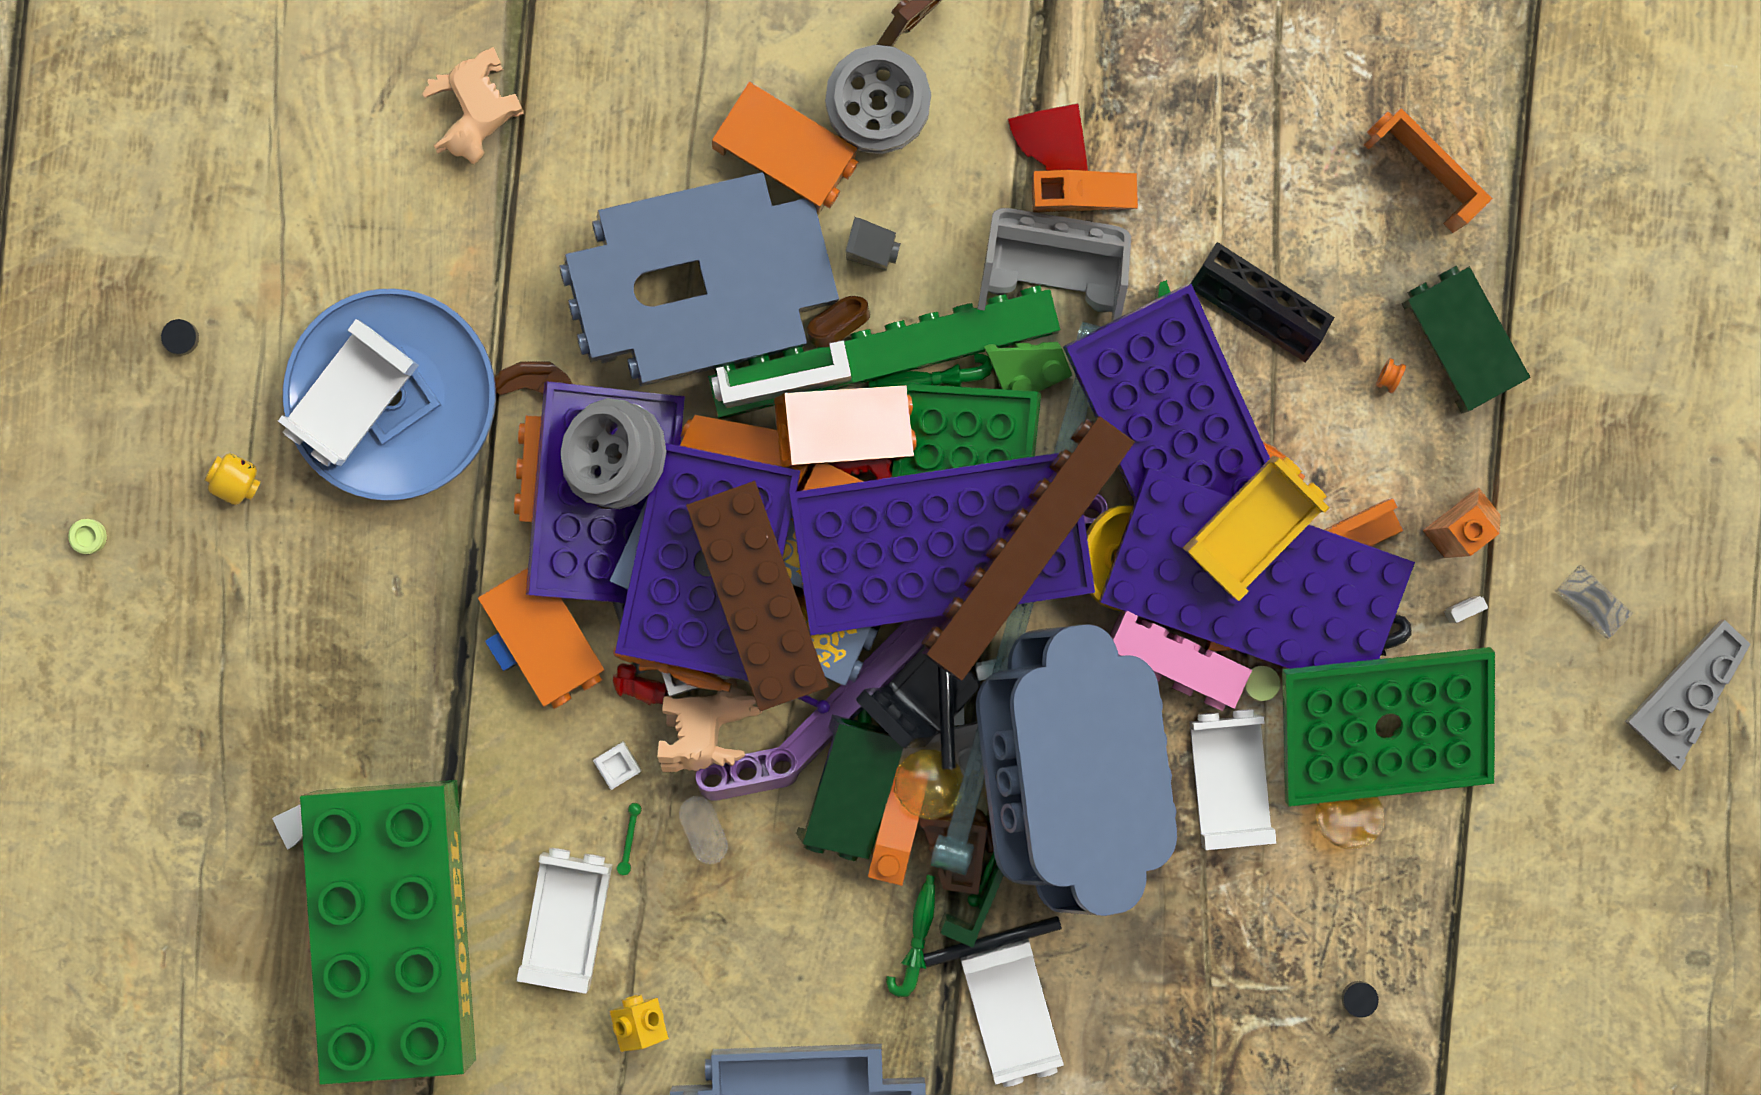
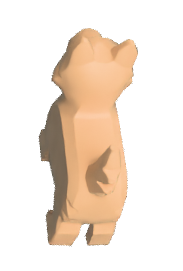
M494 47L479 53L475 59L462 61L450 74L436 75L437 80L428 79V86L422 94L425 98L443 91H453L464 112L463 117L454 123L445 136L434 145L435 149H437V154L448 150L454 156H463L471 164H475L484 155L482 147L484 138L491 135L510 118H518L524 115L516 94L501 97L500 91L496 89V85L490 82L488 75L491 71L498 73L503 70Z
M735 679L724 680L732 684L730 692L721 690L712 696H690L679 699L664 696L662 712L667 715L666 724L669 727H675L676 731H678L677 738L679 740L672 745H669L666 741H659L657 757L659 763H661L662 772H678L682 769L698 771L706 769L712 764L724 766L727 763L733 766L735 761L743 758L745 752L742 750L718 747L719 728L722 724L761 714L762 711L760 712L758 707L753 706L756 703L755 697L748 696L747 691L738 688Z

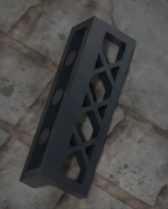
M1216 242L1190 283L1197 294L1305 363L1320 345L1335 318L1218 242ZM1216 256L1228 263L1231 269H1226L1214 261ZM1246 278L1256 281L1260 288H1255L1249 284ZM1276 297H1281L1287 301L1289 307L1280 304ZM1306 316H1310L1321 323L1320 328L1308 322Z

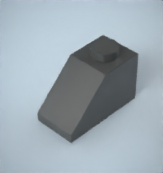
M855 217L845 251L846 260L887 271L889 262L896 264L901 243L895 242L896 232Z

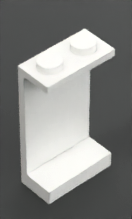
M357 319L348 329L352 335L289 417L281 416L278 422L286 427L283 433L298 445L303 441L314 449L311 455L327 467L331 462L334 465H343L419 366L374 330Z
M1254 709L1233 711L1232 718L1219 719V713L1198 714V721L1190 722L1201 844L1205 850L1276 844L1275 829L1271 827L1261 730V724H1264V716L1254 715Z
M1026 939L961 958L995 1085L1003 1083V1087H1010L1024 1081L1023 1077L1036 1073L1037 1077H1046L1057 1073V1067L1064 1066L1057 1045L1029 940Z

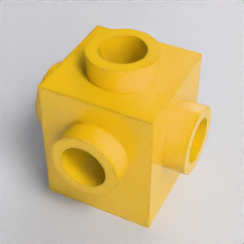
M642 994L622 999L623 1006L610 1010L613 1031L617 1037L620 1052L641 1050L669 1039L658 998L643 1000Z

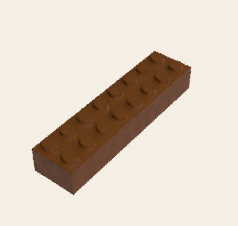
M1101 416L1091 421L1086 419L1076 428L1070 437L1075 443L1070 450L1066 448L1063 451L1061 450L1052 461L1049 468L1054 472L1049 479L1043 478L1037 482L1028 495V498L1032 500L1027 509L1022 507L1021 510L1018 509L1006 525L1011 529L1005 539L1002 537L1000 539L997 538L985 554L990 559L983 569L976 567L964 583L969 589L962 598L954 597L943 612V615L947 617L940 628L933 626L921 642L926 647L922 654L956 679L963 680L1135 443V441Z

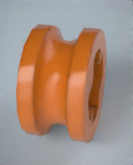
M1389 358L1381 370L1376 387L1386 386L1388 392L1392 394L1403 377L1406 365H1395L1394 359Z

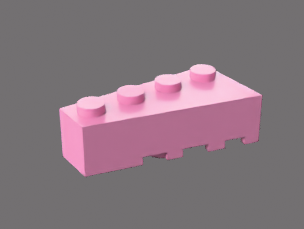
M1120 611L1110 632L1119 656L1131 655L1141 658L1152 668L1158 682L1164 676L1175 681L1172 686L1175 690L1192 696L1193 691L1206 696L1204 703L1223 711L1225 706L1235 709L1252 672L1251 669L1211 650L1201 648L1200 645L1176 634L1173 635L1165 628L1152 622L1137 618V615L1129 611Z

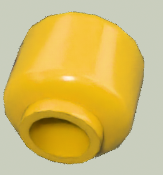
M232 453L224 455L223 458L217 456L204 480L209 483L208 491L212 495L232 505L240 504L244 498L251 500L260 485V481L255 479L257 474L256 466Z

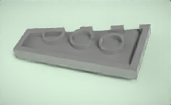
M1720 620L1625 722L1671 766L1680 771L1686 761L1685 757L1688 751L1699 738L1702 726L1709 714L1714 711L1719 702L1717 699L1725 685L1729 684L1750 643L1726 620Z

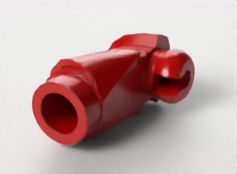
M621 663L618 665L617 674L613 675V685L620 697L623 694L635 697L637 700L650 706L652 704H663L664 696H668L665 683L635 676L636 667L632 664Z

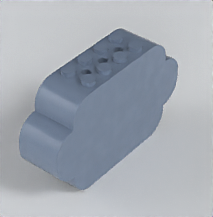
M1076 625L1045 628L1022 634L1011 647L1008 657V670L995 672L982 683L977 694L976 713L994 855L1000 871L1006 878L1017 884L1036 885L1039 897L1053 911L1107 916L1126 912L1138 903L1145 890L1146 871L1161 867L1173 854L1177 841V827L1175 819L1176 807L1173 803L1171 788L1172 774L1168 764L1166 748L1167 736L1164 732L1162 717L1163 703L1159 694L1156 675L1152 668L1141 658L1131 655L1119 656L1111 636L1098 626Z

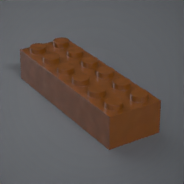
M752 481L687 504L691 521L759 711L761 712L828 688V683L756 482Z

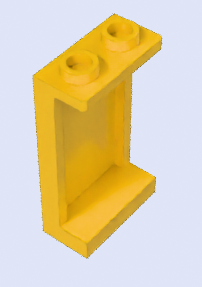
M1272 456L1183 547L1237 601H1240L1249 592L1246 588L1319 513H1326L1330 508L1323 501L1327 497L1326 494L1313 482L1307 485L1298 476L1302 472L1301 469L1288 457H1285L1282 461L1279 457Z

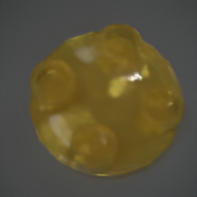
M920 750L910 754L900 764L895 776V796L911 814L922 819L937 820L950 814L960 804L964 793V776L959 765L956 763V769H942L941 752L938 750Z
M1378 797L1318 803L1316 806V822L1323 836L1335 846L1347 850L1362 849L1374 843L1385 827L1384 807Z

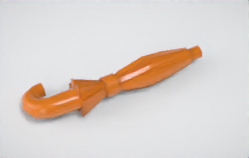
M616 648L613 650L615 657L629 663L640 664L639 671L659 670L660 672L671 674L686 685L702 689L730 692L732 687L731 683L725 682L724 679L713 673L616 654Z

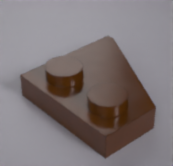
M902 0L892 10L891 13L895 17L876 45L894 47L901 34L906 30L910 32L942 0Z
M921 813L919 823L926 834L930 845L929 851L939 870L938 876L943 889L978 895L981 885L988 823Z

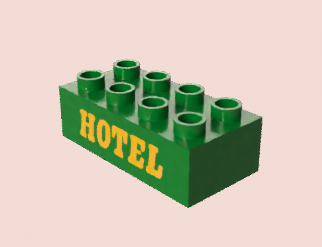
M457 780L323 789L301 795L300 805L319 1084L464 1074L476 1061Z

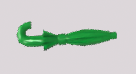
M974 354L975 363L982 364L979 367L960 369V365L957 364L946 371L932 372V374L928 372L907 371L879 378L876 381H869V388L901 386L902 383L942 385L944 383L955 387H962L961 383L979 381L990 376L993 367L988 356Z
M926 875V881L922 885L915 904L912 929L914 937H912L910 945L912 948L901 962V964L906 965L903 984L898 986L895 982L896 977L886 976L889 992L898 998L908 997L914 991L918 982L920 968L926 969L922 949L925 947V937L934 918L935 876Z

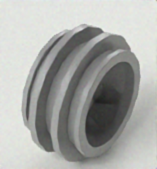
M871 45L854 50L838 62L828 79L825 103L831 126L840 138L852 144L861 152L886 154L903 149L919 136L928 120L931 91L926 73L913 57L896 47ZM879 70L889 71L890 77L886 81H881L877 78L876 74ZM857 77H861L865 81V86L859 90L853 88L851 84ZM900 86H906L910 90V95L906 98H900L896 93L897 89ZM874 96L884 97L885 108L874 110L871 98ZM849 104H858L860 112L857 115H850L846 110ZM895 112H901L905 116V119L899 124H895L891 119ZM869 121L879 123L880 129L870 130L866 128V125Z
M610 398L589 404L572 420L564 434L561 448L563 474L573 493L587 503L615 509H622L637 504L647 496L663 473L666 458L664 433L654 415L640 405ZM617 428L615 434L612 435L611 432Z

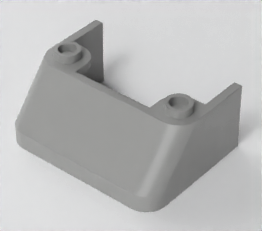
M1011 208L998 209L992 215L978 310H985L988 291L995 295H1004L1016 288L1017 281L1086 292V302L1098 312H1112V321L1122 316L1128 288L1131 235L1127 230L1114 225Z

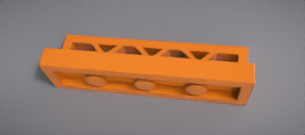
M1393 498L1386 499L1324 529L1368 546H1373L1403 531L1393 511L1398 508Z

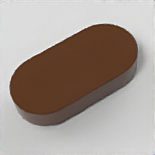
M848 296L819 314L807 326L810 342L818 347H829V343L841 341L864 325L870 318L867 300L860 296Z

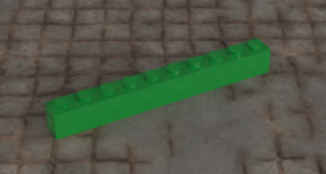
M1034 286L1021 290V297L1008 300L1007 294L986 299L987 305H985V310H978V308L973 307V303H968L952 308L954 314L940 317L939 312H932L919 316V323L906 326L905 320L884 325V332L872 334L871 329L852 333L850 334L851 340L844 341L852 382L805 392L838 390L897 373L913 371L986 352L984 346L989 344H995L997 348L1015 345L1016 343L1058 334L1061 329L1051 290L1042 291L1041 286ZM801 346L782 351V358L770 360L769 355L748 360L749 366L736 369L735 364L721 367H724L727 371L729 384L732 387L834 365L830 346H817V349L805 352ZM716 368L714 369L715 375L708 376L719 419L775 406L774 398L727 408L723 401H718L715 398L711 378L718 377Z

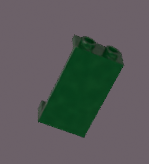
M1456 265L1438 275L1441 282L1431 288L1425 282L1407 292L1410 299L1401 304L1404 310L1410 307L1460 397L1455 403L1462 414L1473 410L1531 377L1470 266L1460 271Z
M832 714L828 728L834 736L806 828L798 827L796 834L802 844H804V848L812 852L824 853L825 850L837 852L839 857L846 860L857 861L858 857L869 860L903 747L881 726Z
M988 809V812H987V814H986V818H987V820L990 822L989 809ZM997 863L971 923L944 912L939 924L940 934L970 947L974 946L1004 876Z

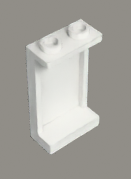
M844 340L829 343L834 365L732 387H730L725 368H716L718 377L711 378L715 398L718 401H723L727 408L776 398L784 393L805 392L852 382Z
M549 848V853L543 852L540 854L538 861L540 866L523 960L517 975L518 982L585 994L589 991L612 870V864L604 863L605 857L584 854V858L579 859L570 857V851L559 848Z

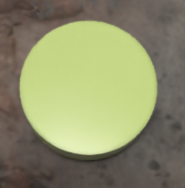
M81 519L71 526L68 539L75 551L82 554H94L104 547L107 534L100 522L92 519Z
M1267 666L1251 668L1252 672L1244 687L1246 693L1251 698L1259 701L1272 699L1280 689V678L1276 671Z

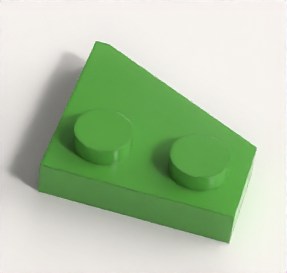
M1042 342L1038 345L1016 343L1015 348H997L995 344L984 346L1000 387L1003 390L1039 392L1073 376L1063 349L1058 342Z

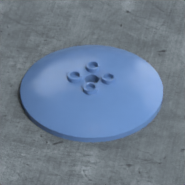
M376 289L342 299L318 315L306 328L293 348L283 384V406L286 417H289L352 335L348 329L356 319L366 324L419 366L400 389L402 393L400 402L394 406L388 405L342 466L334 465L332 462L328 467L311 455L314 449L304 441L300 445L297 443L295 445L308 464L320 476L338 488L357 496L376 500H404L422 496L441 488L460 475L471 464L486 441L492 425L496 403V385L491 361L484 345L471 326L458 313L438 300L421 293L402 289Z

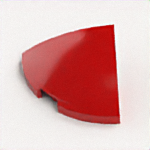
M1078 103L1008 118L1010 131L1018 147L1027 158L1032 156L1045 165L1046 171H1088Z

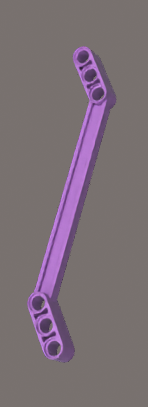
M1097 494L1087 509H1094L1099 514H1102L1107 510L1106 500ZM1084 516L1086 532L1096 518ZM937 616L904 621L863 662L856 681L848 680L846 686L840 685L826 699L830 704V710L825 714H821L816 709L778 748L747 753L743 758L735 761L733 766L727 763L724 766L712 764L706 769L698 770L696 772V782L701 795L708 800L717 801L792 785L797 780L799 773L832 741L834 735L828 728L832 714L854 719L864 709L856 701L860 693L865 688H882L887 685L924 646L921 642L933 626L941 627L947 617ZM780 761H787L791 764V768L786 773L779 774L773 770L774 765ZM745 768H753L757 771L755 777L750 780H742L738 775ZM710 775L722 777L720 784L715 787L705 786L704 781Z

